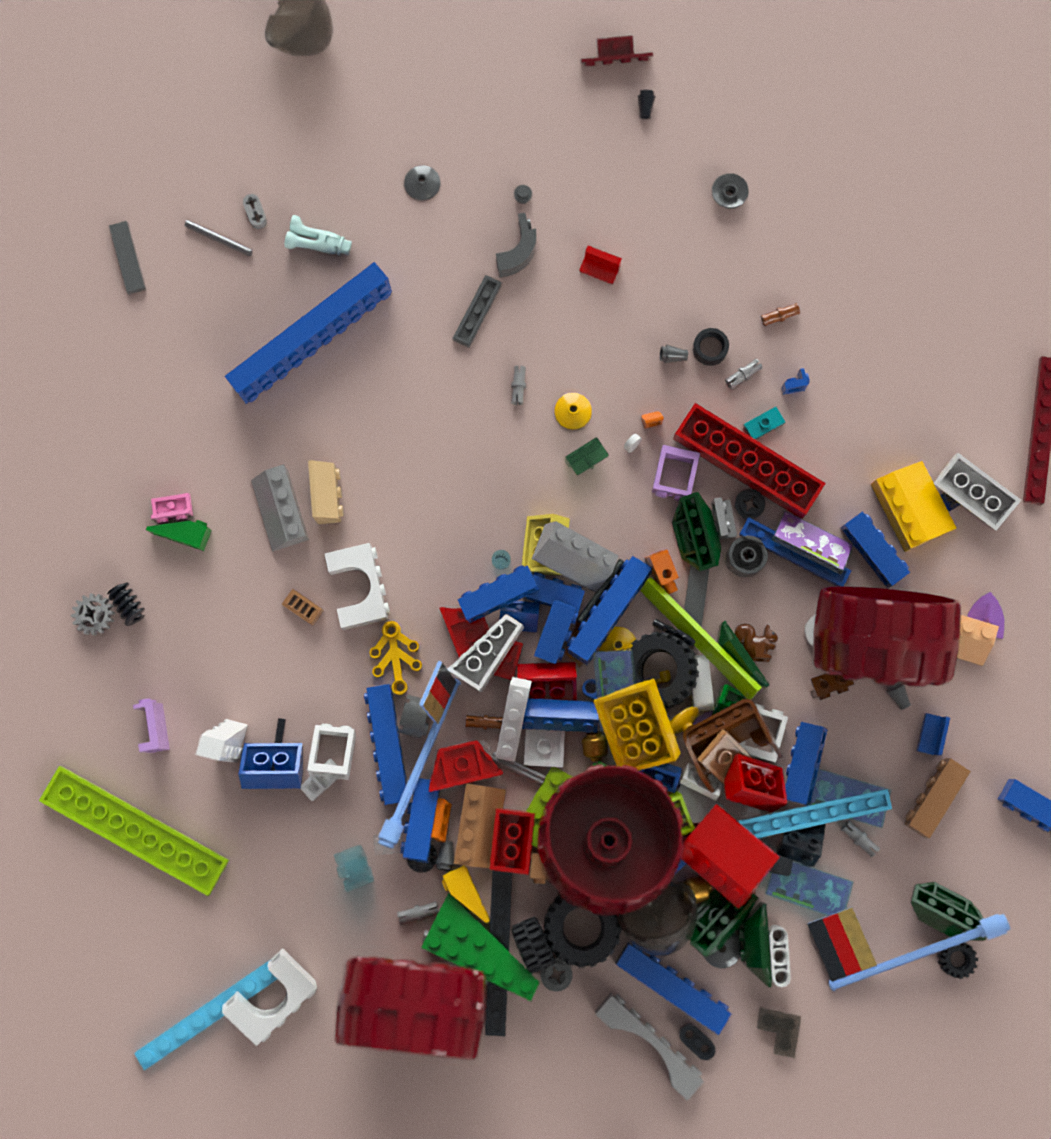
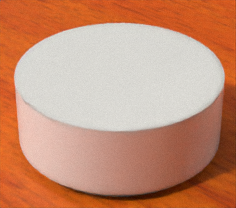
M633 434L626 441L624 449L629 453L632 452L639 445L642 438L637 434Z

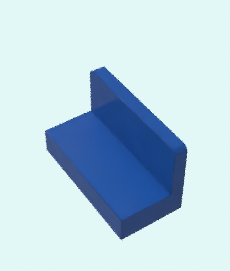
M513 602L500 609L499 620L507 614L523 624L524 629L522 631L537 632L540 603Z
M929 713L924 714L916 749L917 752L932 756H942L950 717H940Z

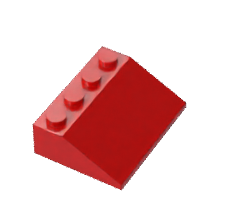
M717 804L683 843L684 852L682 860L737 908L748 901L780 858V856Z

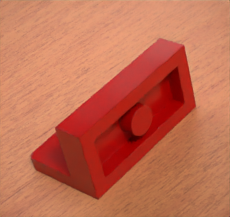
M588 245L579 271L613 284L621 267L622 258Z

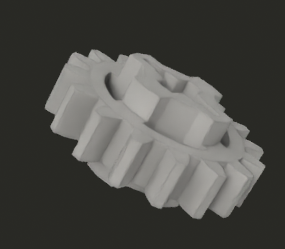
M90 593L89 598L83 595L82 602L76 601L78 607H72L76 612L71 617L76 618L73 625H79L78 631L84 630V634L89 635L91 632V635L96 636L97 631L102 634L104 633V627L110 629L108 623L114 622L111 615H115V612L110 611L114 606L107 604L109 599L103 598L100 594L95 596V594ZM92 602H98L101 606H95ZM91 622L94 627H88L85 623Z

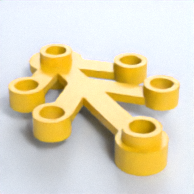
M388 621L382 626L383 636L375 647L370 649L369 654L374 659L380 658L381 650L388 641L390 649L378 666L372 669V674L377 678H381L384 675L385 668L392 660L395 678L392 684V691L397 695H404L408 690V685L402 677L400 659L409 664L413 671H420L422 669V662L412 658L398 648L397 640L407 645L408 650L413 653L419 650V644L417 641L411 640L402 634L401 627L397 622ZM391 627L395 628L393 634L388 633V629ZM412 643L417 644V648L415 650L410 649V645ZM375 649L379 651L377 656L372 655V651ZM415 662L420 663V667L418 669L413 668V664ZM377 668L382 670L380 675L375 674ZM399 684L404 686L402 691L397 690Z

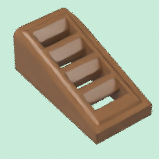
M294 589L290 591L282 603L283 606L312 626L324 611ZM294 595H296L297 599L292 606L288 605ZM303 600L300 607L297 610L294 609L296 605L299 603V601ZM306 604H309L303 614L300 613ZM312 608H314L315 610L313 611L311 616L307 618V614L310 612Z

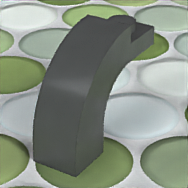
M525 213L518 214L521 233L519 244L510 251L496 253L499 278L520 272L530 263L535 254L537 243L536 228H531V221L526 219Z

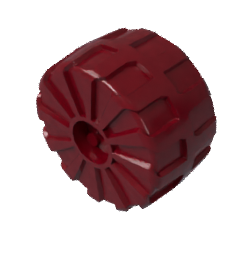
M853 586L823 588L819 593L814 621L813 664L826 674L843 675L844 679L854 681L868 678L873 679L875 684L892 685L897 682L909 687L945 685L953 679L960 647L961 604L959 601L949 597L906 590Z
M598 764L588 767L584 772L572 778H568L554 792L546 804L540 819L537 845L543 873L547 881H550L561 894L563 900L574 907L578 906L591 911L595 915L610 916L642 908L652 902L666 889L681 862L684 845L682 844L681 826L683 825L681 812L675 807L673 801L666 793L667 789L662 783L639 772L638 768L625 764L622 767L603 766ZM610 837L613 840V846H606L603 839Z
M351 957L345 964L338 994L335 1043L349 1047L474 1060L478 1056L484 1024L486 976L479 970L453 967L447 964L416 963L414 960H393L382 957Z

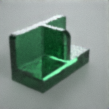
M596 437L565 456V463L568 467L571 466L578 476L588 469H594V466L606 459L609 454Z

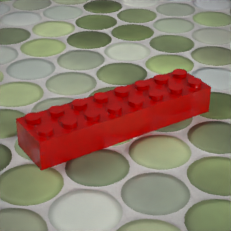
M694 403L673 437L674 441L693 452L700 453V457L748 487L757 490L763 496L800 519L806 516L826 484L697 403Z

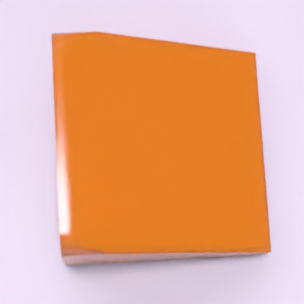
M659 411L641 415L645 429L662 425L664 420L663 415Z

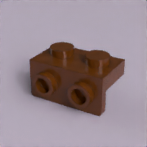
M825 673L811 678L814 690L810 692L813 698L819 697V700L831 697V692L837 691L840 694L849 691L848 687L855 684L853 680L844 679L843 675H829Z

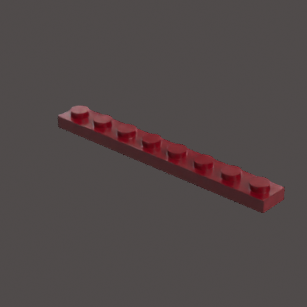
M1045 356L1039 358L1023 502L1043 505L1045 502L1051 449V357Z

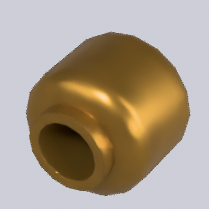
M597 731V733H586V736L582 738L583 755L590 758V761L602 760V757L608 753L606 736L601 734L600 731Z
M699 875L685 879L680 887V891L684 901H688L690 904H697L709 899L712 887L711 884Z

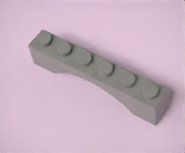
M610 993L595 1010V1014L611 1029L633 1032L651 1043L666 1063L672 1087L688 1101L704 1082L700 1077L702 1073L694 1065L690 1067L686 1064L685 1061L687 1059L679 1051L675 1053L671 1050V1044L663 1036L659 1038L655 1035L656 1030L648 1022L644 1024L640 1021L641 1016L633 1008L629 1010L624 1006L626 1002L618 994L614 996Z

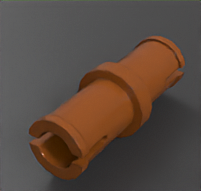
M794 303L784 308L778 307L773 312L761 315L764 327L778 321L783 322L786 318L800 314L799 305Z
M486 714L484 716L466 715L465 727L483 728V730H487V728L501 729L503 717H488Z

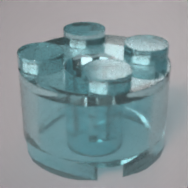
M360 844L334 854L337 865H340L336 867L340 879H345L343 883L347 892L374 881L371 867H369L367 862V856Z

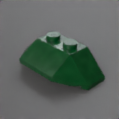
M699 492L681 497L672 520L681 558L698 571L718 566L721 544L712 511Z
M726 620L719 625L716 642L763 689L770 685L738 640Z
M936 882L916 884L914 886L910 903L919 921L950 937L978 928L977 926L981 925L979 920L984 918L971 900ZM980 936L971 941H985L987 937L982 938Z
M714 889L710 893L709 899L702 902L688 918L690 945L705 958L720 950L746 920L757 902L758 896L753 893L745 904L737 908L718 890Z
M759 902L742 923L741 928L738 929L739 941H742L743 947L739 951L740 961L767 987H772L767 903Z

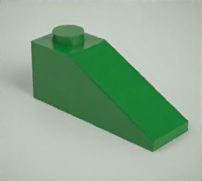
M196 520V523L183 521L147 526L146 531L151 534L201 551L205 550L212 531L207 527V523Z

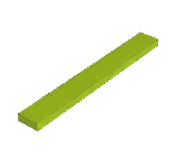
M652 577L649 578L640 591L677 629L688 634L696 641L694 646L747 699L751 700L762 687Z

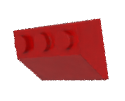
M576 662L517 664V677L532 681L528 698L577 701Z
M740 754L734 756L724 780L726 800L771 813L788 804L782 767Z
M507 808L496 809L489 870L529 875L536 813Z

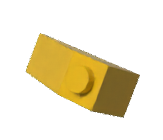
M463 865L444 874V879L441 882L445 891H450L452 896L484 922H489L490 917L467 867Z

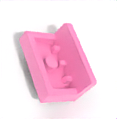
M189 493L151 499L153 511L151 520L157 522V524H167L169 520L174 519L176 521L188 520V517H193L191 494Z

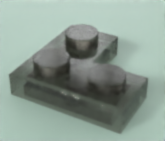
M760 1007L757 1029L776 1033L773 1053L795 1058L801 1016Z

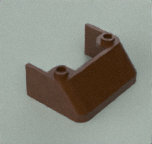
M743 699L686 729L683 734V740L697 772L711 793L715 792L708 777L711 773L697 759L722 729L727 731L739 744L752 738L755 745L763 747L770 744L778 757H783L755 703L750 699Z

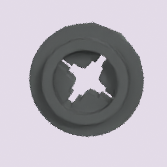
M554 958V965L541 970V981L551 991H562L572 981L573 973L570 965H567L566 962L558 958ZM553 967H555L557 971L562 972V974L560 975V983L555 977L548 978L553 974Z

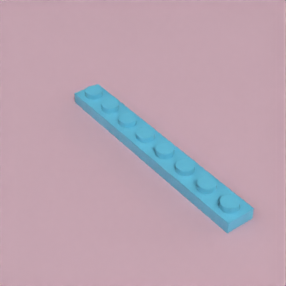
M888 789L743 819L738 822L754 836L761 838L890 810L892 805Z
M268 962L136 1051L134 1055L143 1070L145 1071L225 1016L222 1014V1006L237 991L248 1000L276 981L277 978L268 970Z

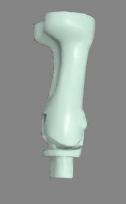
M293 215L290 222V232L288 231L286 234L284 246L287 249L301 247L327 254L337 253L340 256L341 254L349 255L352 241L345 240V237H340L329 231L309 228L303 225L299 216ZM300 236L315 238L317 240H309Z

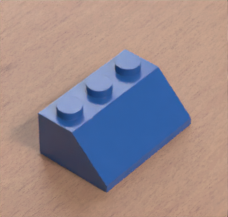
M244 743L238 773L241 788L301 789L303 743ZM272 763H274L275 771H271Z

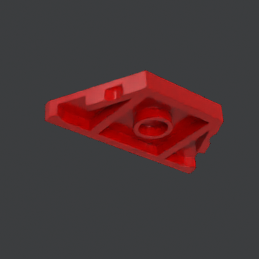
M439 608L459 657L466 653L489 630L485 617L469 623L461 608Z
M478 740L440 748L437 751L428 791L432 792L503 775V771L499 769L491 756L486 753Z

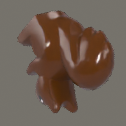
M746 623L738 625L734 633L738 640L744 644V648L754 662H770L772 656L768 654V650H774L776 645L772 643L778 640V636L770 629V626L766 625L763 636H756L752 625Z

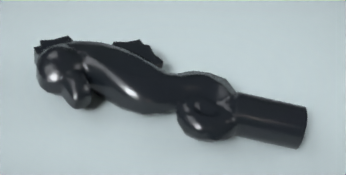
M658 619L654 620V627L681 639L689 646H693L696 643L692 637L681 630L674 629Z

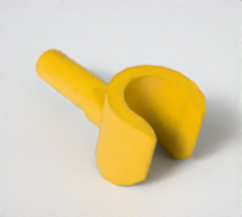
M669 670L659 672L660 678L656 679L655 683L657 685L670 681Z

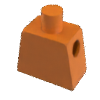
M668 549L660 550L645 557L647 565L652 567L651 573L654 580L660 586L663 585L668 594L676 592L678 589L674 580L678 579L679 576ZM664 570L667 572V576L665 578L662 575Z

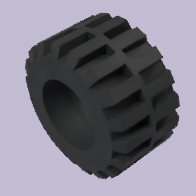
M535 916L512 926L515 943L527 970L531 974L554 965V956L546 941L540 922Z

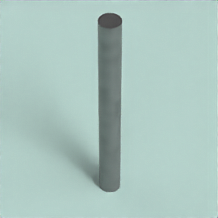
M189 220L185 222L184 226L249 257L253 253L252 249Z

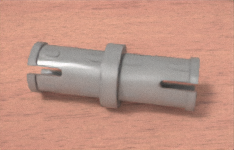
M754 359L744 368L740 367L738 372L726 378V384L732 382L728 387L733 389L742 381L749 380L751 375L763 368L761 363L757 365L760 361Z
M519 365L514 366V381L511 383L513 388L511 403L517 405V398L519 405H523L524 389L526 388V383H524L525 366H520V369Z
M850 820L845 824L851 831L844 825L841 828L842 831L854 840L853 843L863 848L870 857L876 854L870 847L876 852L879 851L880 847L874 844L867 837V834L861 832Z
M436 901L420 907L416 905L412 909L397 912L398 917L406 916L405 918L398 919L400 925L414 920L421 921L424 917L438 915V909L430 910L431 908L438 907Z

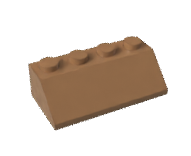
M466 783L454 864L490 868L496 809L504 807L505 789Z

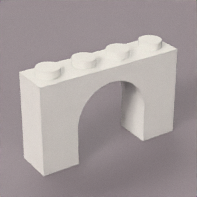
M370 543L324 553L328 572L331 575L358 570L367 574L371 583L370 592L364 601L356 605L337 609L341 628L346 630L388 620L387 614H390L388 602L385 603L383 598L386 595L384 584L380 585L379 577H382L380 566H376L375 559L378 558L376 548H372Z
M281 949L268 962V970L287 990L286 997L280 1005L273 1009L261 1010L250 1004L237 991L222 1006V1014L256 1046L261 1041L265 1042L270 1037L271 1032L276 1027L282 1026L286 1021V1017L291 1012L295 1013L300 1008L301 1003L306 998H311L317 989L316 980L284 949Z

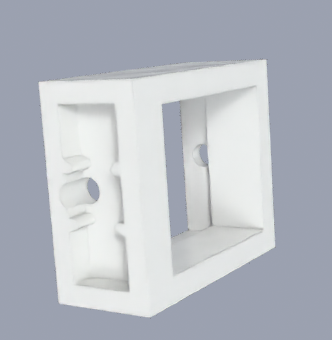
M755 704L762 716L780 721L775 741L780 749L788 717L784 716L782 711L772 709V712L764 710V706ZM745 741L740 743L751 757L776 763L778 755L773 748L770 753L747 746Z
M325 723L321 724V726L315 725L307 770L310 776L349 780L356 733L352 727L345 725L333 727ZM321 735L348 737L343 766L316 763Z

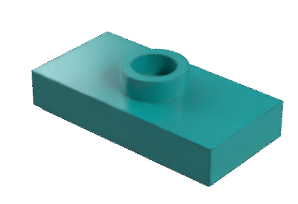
M775 406L743 424V427L748 435L756 440L785 424L786 421Z

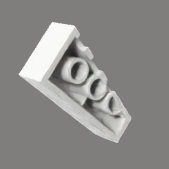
M507 614L504 615L466 653L460 656L448 668V671L482 693L524 629L523 624Z
M225 719L223 723L220 722L218 724V727L214 726L212 730H208L201 735L196 755L218 761L237 763L238 759L242 757V744L248 725Z

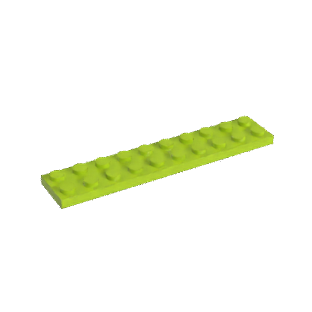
M62 766L57 768L39 799V802L207 896L211 895L229 862V859Z

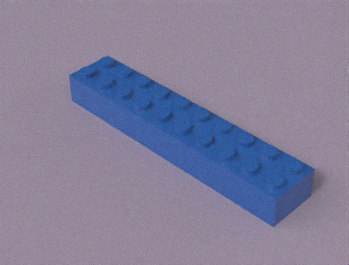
M373 262L224 377L246 404L255 401L258 395L263 391L269 390L274 382L285 378L291 369L299 367L304 359L315 355L318 351L317 349L329 344L334 336L342 334L351 323L358 322L364 313L372 311L381 300L384 301L389 298L392 289L388 277Z

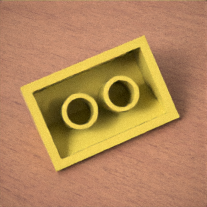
M557 514L527 516L522 565L524 567L528 565L532 574L536 572L549 576L561 575L533 560L532 556L545 524L557 521L569 528V518Z

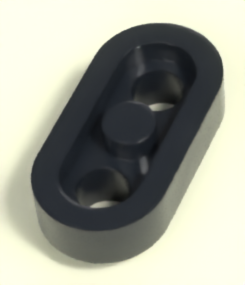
M685 1024L680 1028V1040L697 1057L702 1060L713 1058L716 1051L715 1045L693 1024ZM687 1031L693 1032L690 1038L685 1035ZM703 1045L708 1046V1050L705 1052L701 1051Z

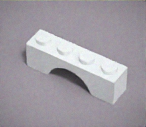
M512 677L495 758L515 762L532 681Z

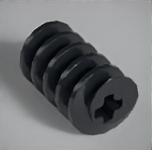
M126 582L110 589L107 595H109V600L113 601V606L117 607V612L122 613L121 619L125 620V625L131 626L145 617V615H142L145 608L138 609L141 602L134 603L137 595L130 596L133 589L126 590L129 586V583Z

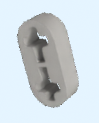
M255 194L246 195L243 199V205L249 221L255 229H262L267 224V218L261 202ZM252 200L254 201L255 205L254 209H252L250 205V201ZM255 214H258L260 218L259 223L256 221Z

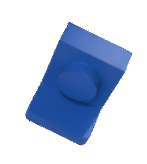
M804 368L799 369L797 373L798 380L797 378H790L784 382L781 387L783 395L806 390L810 379L808 373H805Z

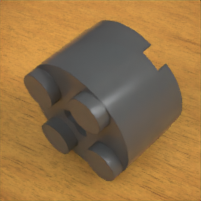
M754 536L738 538L732 543L726 553L727 568L740 577L754 576L765 566L768 559V552L763 542ZM745 553L748 554V560L743 556Z
M407 694L406 698L410 699V701L404 704L400 725H403V728L398 729V733L421 738L422 735L426 736L429 724L425 722L428 715L419 705L422 698Z

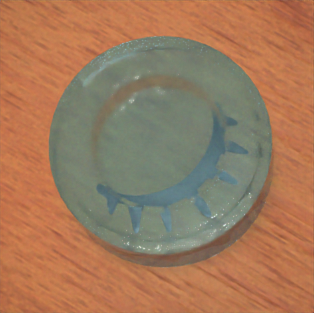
M497 550L492 555V564L497 569H506L511 563V557L505 550Z

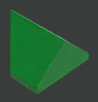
M724 684L721 686L711 716L747 698L739 690Z

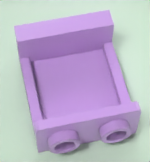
M151 699L139 700V704L133 705V709L146 712L150 742L138 744L139 752L154 753L170 750L163 704Z

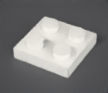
M526 729L524 765L563 767L565 731Z

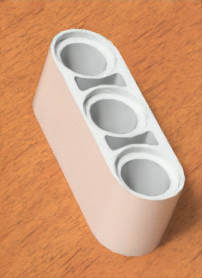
M695 655L694 657L698 660L699 664L697 666L699 677H696V687L691 690L692 706L697 707L699 712L713 711L714 699L709 660L704 655Z
M772 925L768 928L772 982L778 987H785L789 984L791 978L788 934L784 928ZM775 930H780L782 933L779 940L773 939L772 935ZM779 950L782 951V959L779 961H775V952ZM782 971L784 979L778 982L775 980V975Z

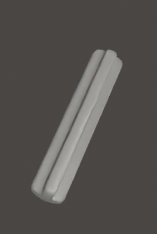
M496 752L493 753L491 758L496 764L539 785L543 784L545 775L516 761L512 762L495 758Z

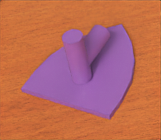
M989 592L973 604L967 617L999 626L996 638L1003 639L1005 624L1003 611L998 600Z

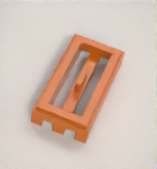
M438 798L431 838L445 843L452 804L444 798Z

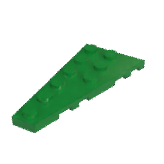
M449 893L447 894L421 948L455 966L479 970L485 974L486 981L531 1002L540 982Z

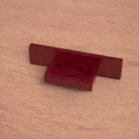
M633 35L596 39L598 57L580 59V64L584 63L585 67L595 66V62L610 65L613 64L614 60H620V63H630L631 59L638 58V62L649 61V57L653 56V52L634 54Z

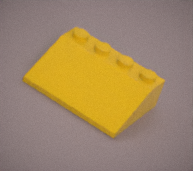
M923 461L893 471L871 483L904 552L957 529Z
M654 679L634 684L593 701L617 766L622 767L625 764L636 767L639 771L677 760L681 752Z

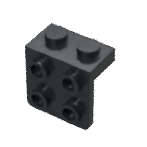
M826 824L784 832L783 839L776 849V854L805 866L814 867L822 854Z

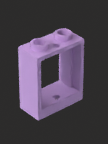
M663 445L652 493H656V496L662 498L667 496L674 497L676 501H679L681 497L691 494L700 453ZM665 458L692 464L686 491L659 485Z

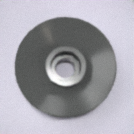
M422 165L412 168L404 179L406 192L416 200L431 199L440 189V177L429 166ZM419 179H425L423 182H419Z
M733 173L719 176L712 186V196L715 202L728 209L741 206L749 194L746 181L741 176ZM731 192L732 196H729L726 193Z
M736 933L724 944L726 946L724 952L718 950L705 958L710 965L716 968H728L738 961L742 945Z

